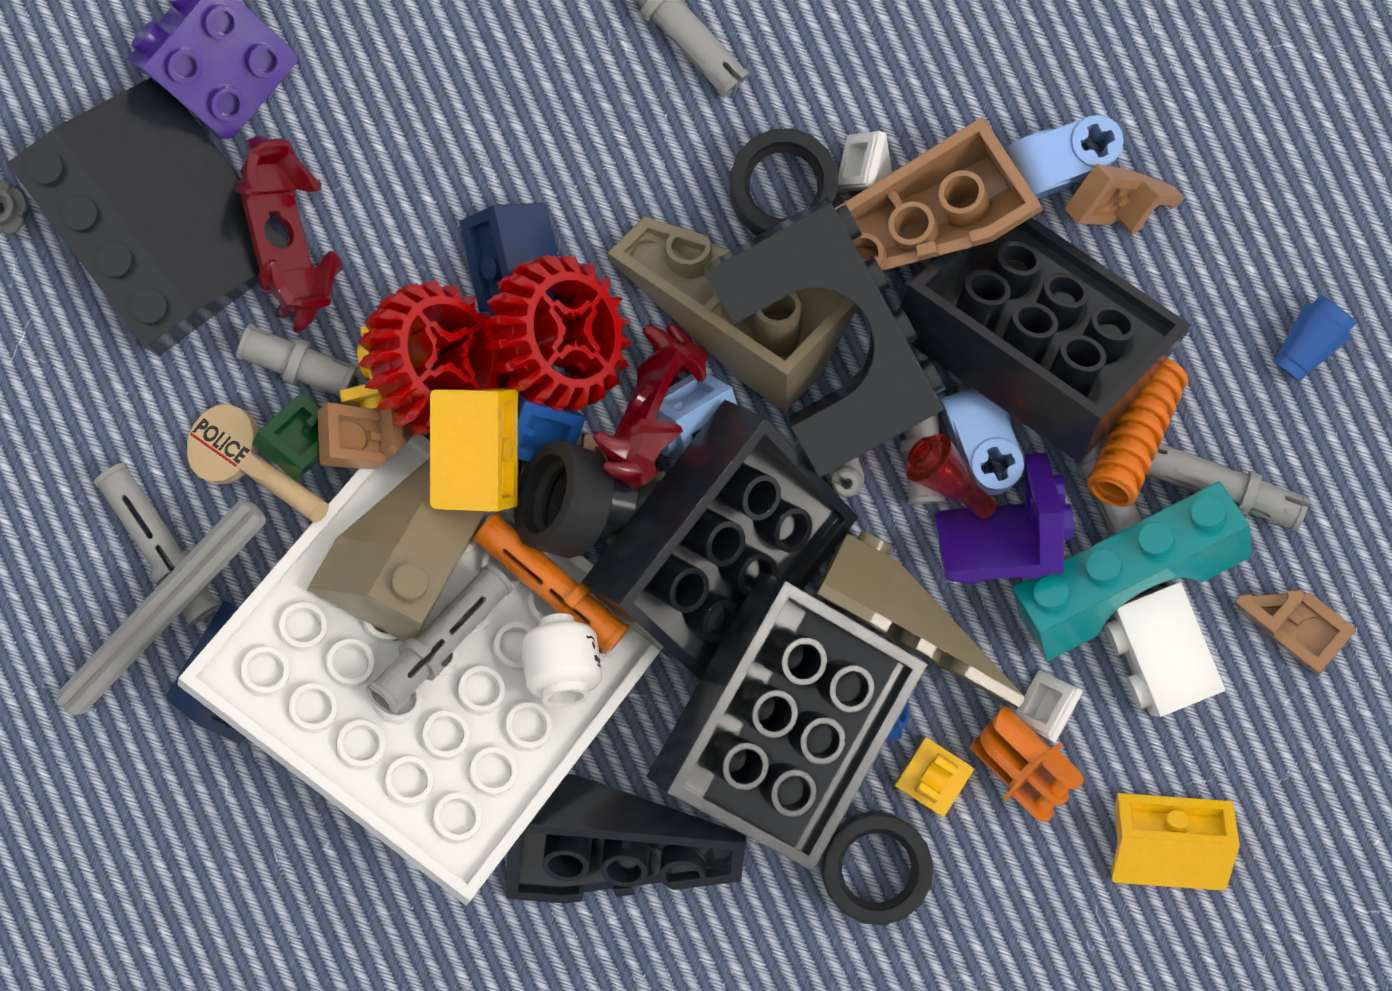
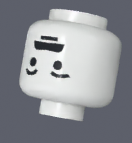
M558 613L545 616L539 620V626L528 631L522 639L521 649L527 690L535 696L541 697L544 704L564 707L582 703L590 697L589 692L594 690L601 682L602 672L597 634L587 624L575 622L572 615Z

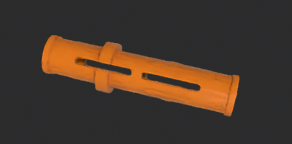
M499 513L493 514L475 534L473 542L476 545H480L518 580L523 582L556 610L555 614H570L574 617L575 622L587 624L595 630L598 647L605 655L614 649L631 626L628 623H624L592 596L591 592L584 585L578 584L542 551L524 545L516 530L503 520Z

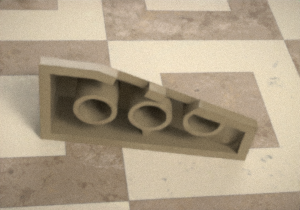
M862 530L857 538L849 534L842 538L811 595L812 597L1010 706L1017 708L1022 706L1026 697L902 564L888 556L892 546Z

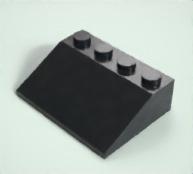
M151 78L53 128L7 162L8 166L144 348L158 356H161L259 283L260 270L240 193L235 191L234 184L241 179L190 111ZM269 218L264 227L267 240L277 248H286L288 246L287 240Z
M1032 217L992 242L940 255L908 284L900 308L902 307L918 336V339L910 343L912 346L1078 463L1111 431L1187 335L1192 326Z
M724 400L584 577L581 584L625 623H628L632 629L699 683L761 571L803 590L858 519V516L822 477L819 478L817 472L765 417Z
M761 571L646 777L670 795L813 871L928 664L790 583Z

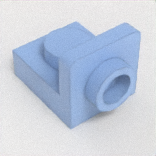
M707 373L703 382H698L691 374L669 387L656 417L657 420L680 425L683 432L663 448L660 453L678 459L692 442L691 434L703 428L724 400L737 405L732 387Z

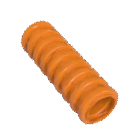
M1167 359L1108 433L1106 443L1101 448L1100 457L1097 458L1094 464V471L1090 473L1087 480L1090 492L1102 502L1119 507L1130 506L1136 502L1139 495L1138 490L1144 484L1145 475L1148 474L1152 465L1151 461L1154 460L1157 454V447L1161 445L1164 433L1170 424V419L1175 413L1176 405L1181 399L1182 391L1185 390L1188 383L1187 373L1174 361Z

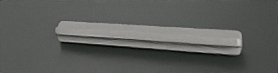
M249 500L238 501L57 692L56 700L64 707L68 714L72 716L84 714L264 526L266 517L253 502Z

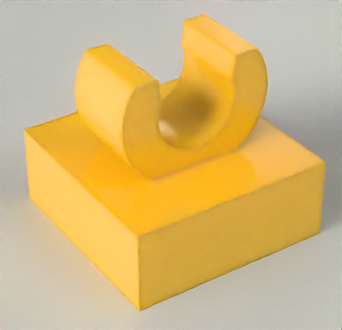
M924 736L893 785L944 818L975 768Z

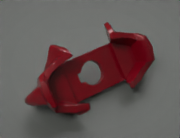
M254 136L246 140V145L251 151L247 154L240 170L242 179L234 184L235 191L239 192L242 198L260 270V290L262 293L273 294L280 305L276 309V315L279 318L294 316L293 331L299 333L309 327L322 307L331 305L333 281L335 275L343 270L342 262L337 252L329 251L318 266L315 267L311 263L295 200L296 189L306 192L321 191V181L316 180L310 171L299 161L289 140L276 138L270 140L263 136ZM269 214H275L276 219L281 221L289 232L290 240L288 246L284 249L273 246L267 240L264 227L266 221L270 218Z
M674 323L666 326L667 333L652 325H647L643 328V334L653 346L654 353L637 369V386L615 434L609 435L603 431H597L593 435V439L607 456L608 461L603 464L604 470L632 489L644 486L658 475L655 462L661 450L683 432L680 425L657 420L656 417L667 390L672 385V380L679 373L691 372L698 382H703L706 378V361L709 359V355L704 348L694 344L683 329Z

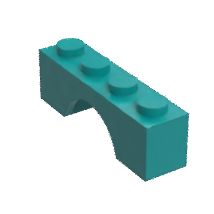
M1218 481L1064 560V573L1049 574L1037 579H1027L1013 586L1019 617L1044 659L1048 662L1097 637L1109 617L1139 593L1173 579L1189 578L1202 583L1251 558L1250 525L1222 483Z

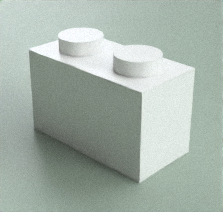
M1181 582L1169 583L1130 599L1110 616V622L1104 624L1108 640L1116 655L1119 656L1125 653L1133 675L1126 678L1127 685L1135 704L1140 710L1147 707L1151 716L1162 717L1226 691Z

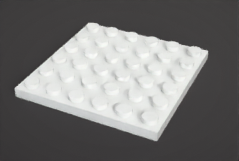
M415 435L378 469H359L328 504L329 508L326 516L321 521L313 522L181 674L178 678V686L467 906L660 651L630 627L621 641L607 655L602 653V650L598 647L602 679L598 686L589 692L590 697L586 701L564 707L544 704L541 697H537L527 690L521 641L528 631L539 626L541 618L555 614L556 610L523 582L518 580L480 545H476L472 538L422 631L480 573V569L484 565L490 564L506 575L512 584L513 591L506 595L441 663L443 670L434 680H425L405 700L395 714L390 715L381 710L369 698L366 687L370 683L372 684L400 655L398 648L403 644V641L312 594L307 589L335 539L430 458V441L422 435ZM515 507L498 512L487 511L476 533L496 513H499L502 519L516 530L514 519ZM543 552L578 584L581 583L594 566L581 555L568 559Z

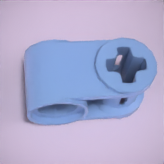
M1094 115L1056 129H1047L1031 134L1011 143L1006 147V150L1036 198L1040 199L1086 179L1096 164L1110 166L1122 152L1124 139L1122 130L1115 121L1106 116ZM1088 136H1090L1093 142L1103 141L1105 144V148L1098 156L1094 150L1084 151L1081 145Z
M972 387L940 398L939 401L944 408L941 411L945 427L952 443L957 448L971 486L979 493L988 496L1001 495L1008 491L1021 477L1024 468L1023 455L1012 430L1009 413ZM988 454H992L996 462L1005 460L1008 464V468L1001 474V481H998L994 473L984 475L981 467L988 461Z

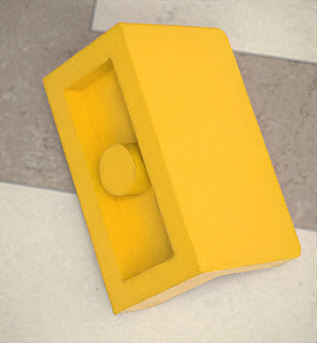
M516 389L433 390L430 393V506L433 509L496 512L517 507L518 392H516Z
M1117 794L1114 814L1118 844L1111 867V878L1114 883L1207 890H1225L1227 888L1240 846L1233 801Z

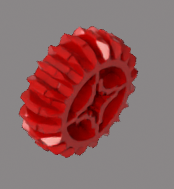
M545 255L535 258L534 262L528 261L517 265L515 269L511 270L512 275L505 276L497 283L500 294L493 295L487 301L489 307L496 314V316L489 317L482 324L491 330L494 335V340H491L484 349L496 352L499 358L492 371L508 374L505 389H516V392L521 391V394L527 401L536 405L544 403L553 411H561L564 408L572 412L581 410L583 406L596 404L600 399L605 398V391H609L614 386L619 385L616 373L621 372L622 369L628 366V363L620 354V351L626 350L632 344V342L622 336V328L630 319L619 316L617 306L623 298L614 295L610 296L608 289L611 278H595L594 264H578L576 256H561L557 258V256ZM545 291L555 294L556 296L561 298L565 302V304L563 305L558 299L552 300L546 294ZM554 363L558 368L564 367L571 375L569 377L563 376L555 371L551 365Z
M436 280L424 282L421 285L418 283L414 285L408 284L396 291V294L392 293L383 298L380 304L376 306L377 311L371 313L368 319L364 321L369 331L364 333L363 337L358 341L369 352V354L363 356L358 366L370 370L372 378L364 388L377 389L382 397L376 409L386 410L392 408L394 410L393 425L404 426L409 423L413 436L430 434V393L433 390L494 389L503 386L508 380L507 373L500 374L492 371L499 361L497 353L484 349L491 340H494L493 332L482 325L488 320L492 312L478 313L475 310L476 296L460 298L457 285H446L441 288Z

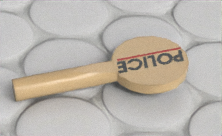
M230 404L216 405L205 411L193 424L187 440V457L191 469L199 478L218 485L232 483L246 474L311 521L317 523L326 516L329 508L328 503L257 454L258 449L252 443L259 430L256 421L246 410Z

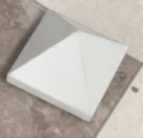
M874 131L848 135L838 174L839 191L865 190L892 173L886 133Z
M1038 670L1025 694L1026 698L1022 706L1017 708L1015 714L1035 733L1056 742L1068 723L1083 691Z

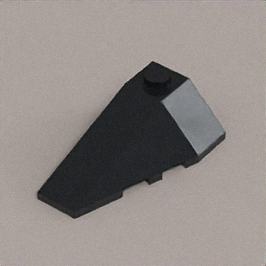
M567 774L507 852L506 899L565 904L583 901L584 892L613 889L616 897L635 895L636 886L663 883L672 890L741 882L746 835L574 774Z

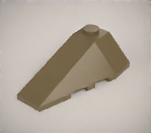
M643 217L607 253L608 260L741 382L787 412L822 375L858 306L838 292L821 288H809L793 292L742 321L733 324L704 270V265L731 250L711 244L709 237Z
M429 458L335 539L309 584L307 591L403 642L408 637L416 639L487 511L433 509L430 506Z

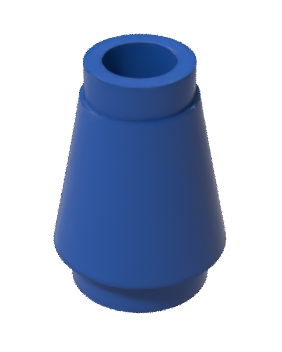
M1319 295L1312 304L1305 303L1273 363L1290 377L1301 382L1306 374L1311 373L1352 338L1349 331L1356 324V321L1323 295Z

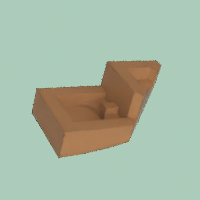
M1096 164L1064 209L1078 224L1112 225L1118 221L1132 236L1144 228L1145 221L1156 207L1166 205L1173 209L1185 197L1174 186L1153 177L1124 168Z
M327 402L317 411L320 465L378 469L413 437L409 423L404 426L393 425L394 410L392 408L379 410Z
M1303 590L1252 596V594L1240 595L1235 601V606L1317 676L1323 672L1357 630L1311 593H1304Z

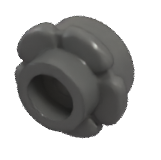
M0 180V203H3L5 207L4 211L0 213V234L11 235L24 225L28 215L29 204L25 193L21 189H14L10 182Z

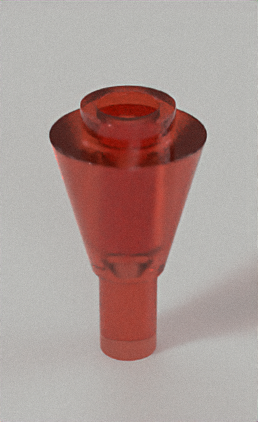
M939 433L927 436L912 446L908 453L906 476L910 481L955 501H961L982 520L993 515L997 508V502L976 484L973 475L948 435Z

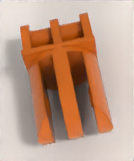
M1004 706L999 710L993 721L987 724L980 736L976 737L969 746V749L1010 788L1003 798L1008 800L1013 796L1034 818L1041 822H1048L1054 816L1053 807L1055 805L1062 806L1068 801L1069 789L1076 790L1084 782L1081 772L1059 751L1063 744L1059 742L1053 748H1050L1008 706Z

